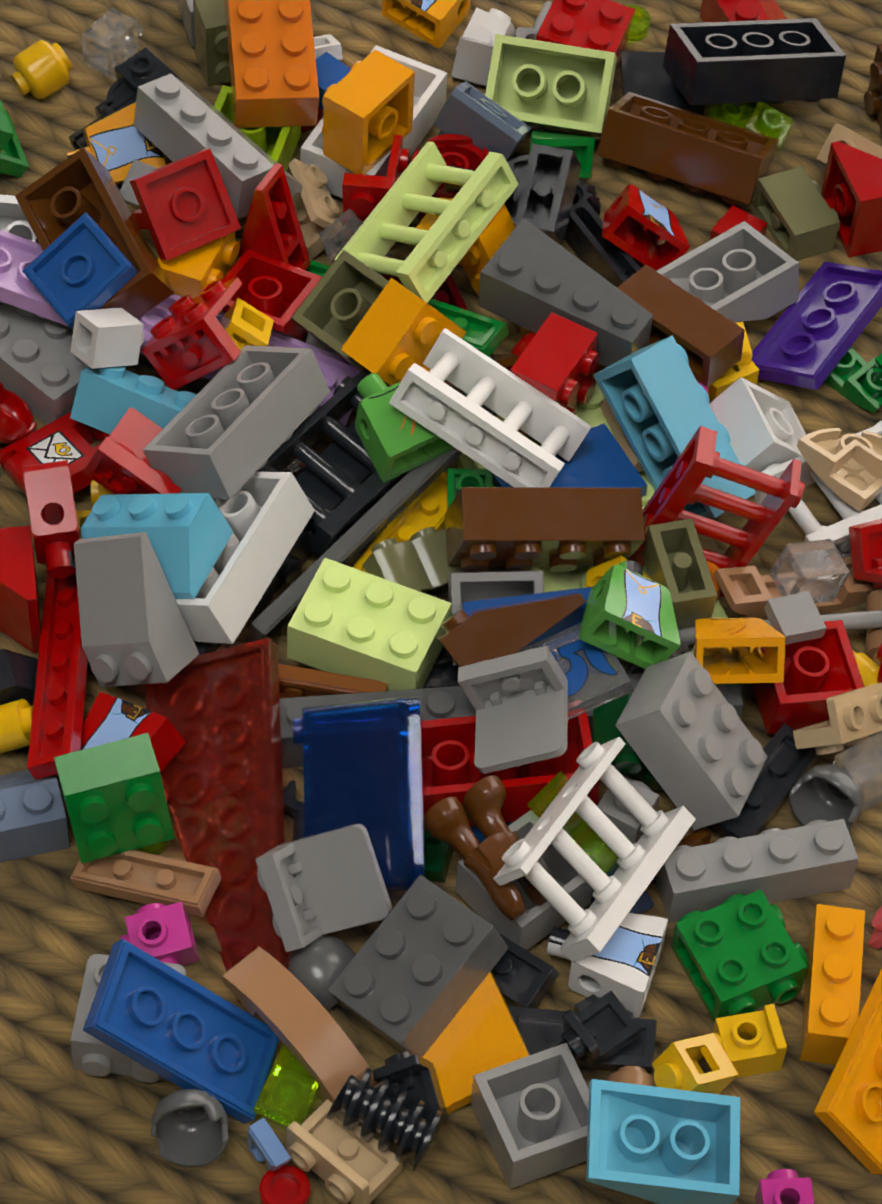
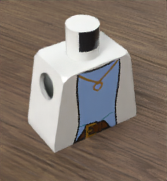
M628 913L600 953L571 962L568 981L570 989L586 997L592 994L602 997L612 990L623 1006L633 1013V1017L640 1018L663 949L668 919ZM558 926L553 927L547 947V954L570 960L560 950L562 944L571 934L568 929Z

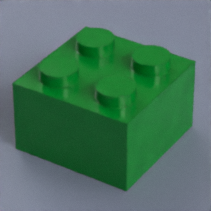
M148 733L54 757L81 864L175 839L160 770Z

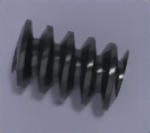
M368 1067L356 1077L351 1075L338 1093L326 1118L333 1120L344 1111L343 1129L350 1131L362 1122L361 1140L367 1142L374 1135L380 1133L378 1150L385 1152L395 1143L398 1144L395 1160L402 1163L414 1154L413 1171H415L440 1129L442 1112L436 1110L427 1119H424L422 1117L424 1101L421 1099L410 1108L404 1107L407 1091L402 1088L393 1097H388L389 1080L386 1078L375 1087L370 1086L372 1070Z

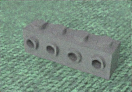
M844 819L834 821L815 820L802 827L786 830L771 828L761 832L759 835L738 839L736 837H724L706 845L695 847L688 845L676 846L658 871L655 883L668 923L679 921L683 916L692 911L701 910L705 912L720 906L727 898L738 893L747 895L761 889L769 903L848 889L851 887L858 856Z

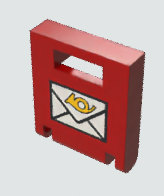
M71 412L1 449L0 467L6 471L10 479L26 494L22 466L68 460L74 494L91 485L93 479L84 474L83 471L104 439L109 437V434L71 419ZM93 436L100 442L95 447L90 445L93 443Z

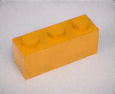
M822 904L816 905L808 940L807 958L809 967L806 972L800 1050L801 1061L836 1065L859 1017L865 910Z

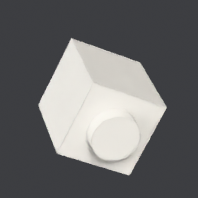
M123 308L76 311L70 352L92 369L138 365L140 348L144 342V324Z

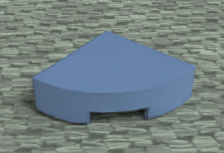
M265 1118L249 1126L247 1149L257 1162L262 1163L266 1160L267 1169L275 1171L291 1161L290 1155Z

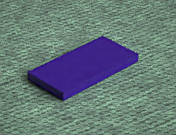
M824 262L799 293V300L785 310L753 350L752 361L759 368L758 379L818 390L882 307V271Z

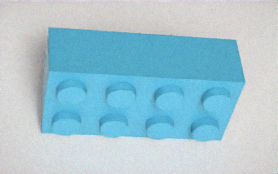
M673 335L637 350L593 375L655 491L700 426L717 431L715 451L720 453V458L745 466L739 462L730 445L728 431L715 417L709 405L710 401L706 390L696 381L688 365V356L685 350L676 343ZM715 475L712 478L705 477L701 483L743 499H748L756 494L752 488ZM697 501L692 505L687 503L683 509L709 519L716 518L725 512Z

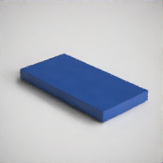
M124 939L113 943L83 1028L84 1032L185 1090L198 1089L208 1092L211 1096H215L222 1104L226 1114L243 1124L255 1119L279 1042V1038L267 1024L252 1017L247 1012Z

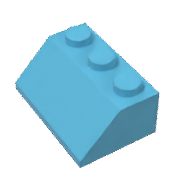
M125 366L95 369L87 367L81 370L70 418L110 435L128 409L134 408L164 429L197 394L187 391L178 392L164 386V382L159 378L149 375H137L125 370Z
M209 493L101 495L95 502L90 514L81 527V539L146 532L175 599H195L234 531Z

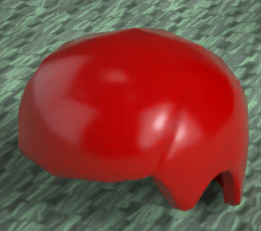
M0 382V443L12 444L31 434L36 428L37 423L34 421L28 404L16 393L4 389L2 382Z

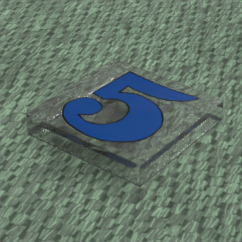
M582 622L517 652L543 646L549 648L568 679V720L633 691L631 680L615 655L579 639Z

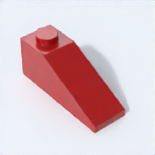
M275 163L254 190L240 243V258L247 249L306 270L311 262L283 164Z

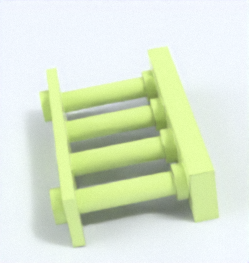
M428 141L334 260L345 250L375 272L399 277L405 288L428 303L519 183L504 155L501 153L489 152L478 168L472 171L447 166L435 143ZM442 183L463 186L452 201L432 197ZM419 212L439 216L429 230L408 227ZM395 242L416 245L405 261L385 257Z

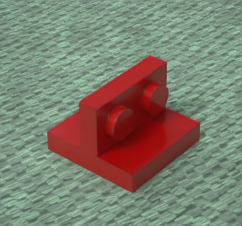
M210 148L200 150L129 180L140 209L131 212L140 229H149L161 261H168L241 229Z

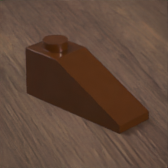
M576 592L476 609L468 615L461 609L440 625L445 632L437 638L458 667L515 654L583 605L586 600L581 594Z

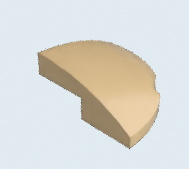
M828 428L811 432L800 438L796 446L812 470L836 495L857 511L861 512L882 492V435L863 430L861 436L846 434L839 438L842 431L840 428Z

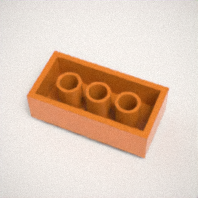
M224 0L234 125L238 128L316 126L319 89L310 0Z

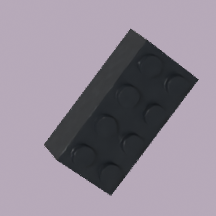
M816 18L670 24L663 68L687 102L697 107L705 108L712 104L726 103L744 106L749 102L782 104L789 100L819 102L822 99L838 97L846 54Z

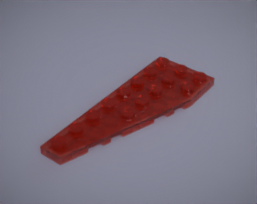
M265 638L198 655L167 683L146 684V709L167 717L185 740L183 747L160 774L166 802L169 804L176 822L174 829L186 862L218 868L222 879L205 914L209 925L215 929L222 949L219 953L226 972L258 947L269 953L289 971V952H286L282 939L275 932L273 911L267 893L261 888L257 876L258 866L256 858L285 843L278 645L272 639Z

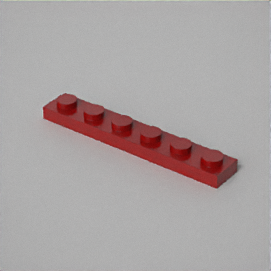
M76 566L75 572L68 577L53 578L48 575V572L46 577L27 769L35 780L58 774L54 757L80 751L88 659L82 648Z

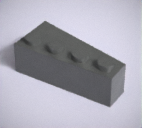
M525 218L521 220L481 270L479 307L534 333L538 332L551 312L598 333L596 352L600 353L598 363L606 367L637 350L649 346L653 314Z

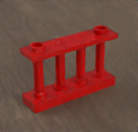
M700 426L643 509L645 539L648 526L692 518L697 534L730 545L724 554L702 547L706 561L712 562L719 569L748 566V563L789 508H796L800 503L805 488L804 482L800 481L802 461L793 459L780 478L720 458V453L715 451L717 431ZM715 475L764 492L767 495L761 504L701 483L705 477L712 478ZM697 501L748 519V521L741 530L683 509L687 503L692 505ZM645 541L629 558L631 561L638 562L642 567L645 565L642 555ZM721 590L720 596H721V597H724V594H723V592H722V590Z

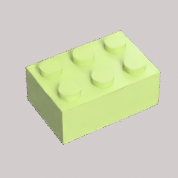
M495 34L485 95L528 126L601 137L609 110L617 57L614 52Z
M324 558L287 625V658L325 672L378 680L387 684V691L422 689L443 648L442 643L437 637L445 632L440 625L451 617L452 603Z

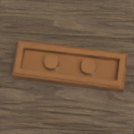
M130 850L82 864L79 859L70 877L71 883L76 889L146 905L162 903L166 906L182 901L188 914L199 917L204 916L222 879L218 868L136 850Z

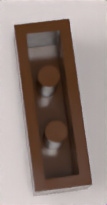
M645 265L617 287L653 314L649 345L673 335L676 343L685 350L689 360L688 365L695 379L706 387L710 386L741 360L745 330L732 319L726 318L706 305L700 298L691 295L673 283L667 276L661 275L648 265Z

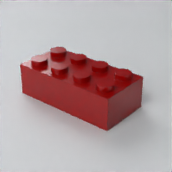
M568 706L567 750L563 755L487 774L480 773L474 764L476 716L398 723L400 764L409 831H426L422 820L432 806L448 797H457L462 805L467 791L481 779L492 775L499 777L506 788L507 796L501 809L505 823L515 822L530 810L540 818L580 766L576 762L579 755L588 746L593 744L586 706ZM599 780L587 794L596 805H598ZM574 811V813L571 816H576L578 814ZM468 819L469 825H470V826H475V825Z

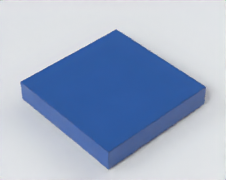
M85 212L22 272L63 321L73 330L76 311L99 309L139 271L93 218Z

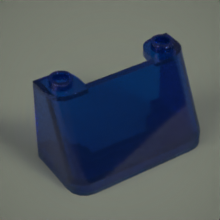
M419 697L302 707V716L293 717V745H303L305 838L354 824H362L368 831L389 898H402L420 875L424 877Z

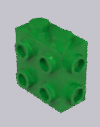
M761 889L747 895L743 893L732 895L720 906L705 912L701 910L692 911L675 923L671 948L714 1023L716 1018L756 1012L758 1008L772 1002L776 1004L786 1003L795 998L802 990L809 967L807 955L798 942L793 943L785 930V921L780 909L776 904L769 903Z

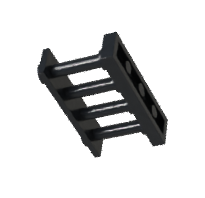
M366 368L353 379L350 376L344 378L334 390L333 396L299 425L293 432L292 437L282 443L268 458L266 465L256 471L282 472L295 459H298L343 496L342 503L333 510L331 507L325 509L305 493L315 510L310 518L314 522L313 528L316 530L311 549L320 556L409 472L407 471L384 483L361 439L339 422L352 408L358 411L359 403L363 400V397L357 391V386L362 379L372 374ZM326 433L372 470L371 476L363 484L360 481L354 483L310 446Z

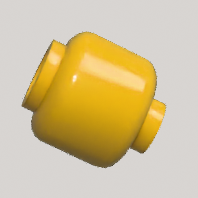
M39 40L14 57L13 65L16 72L11 75V78L23 96L30 92L34 98L44 100L69 83V72L73 70V67L58 43L55 42L51 45L45 40Z

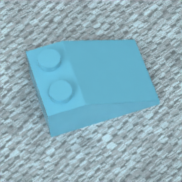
M591 1079L589 1082L586 1181L658 1204H732L739 1197L740 1097Z

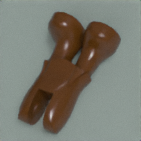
M492 775L475 783L465 794L462 805L457 797H448L436 803L424 815L422 824L432 837L448 843L465 860L463 865L476 874L497 908L513 921L525 914L523 899L512 881L499 886L494 877L505 864L502 856L519 840V836L516 831H510L502 817L501 809L507 792L500 778ZM468 819L486 838L483 842L480 843L473 833ZM525 876L517 879L534 904L541 906L548 902Z

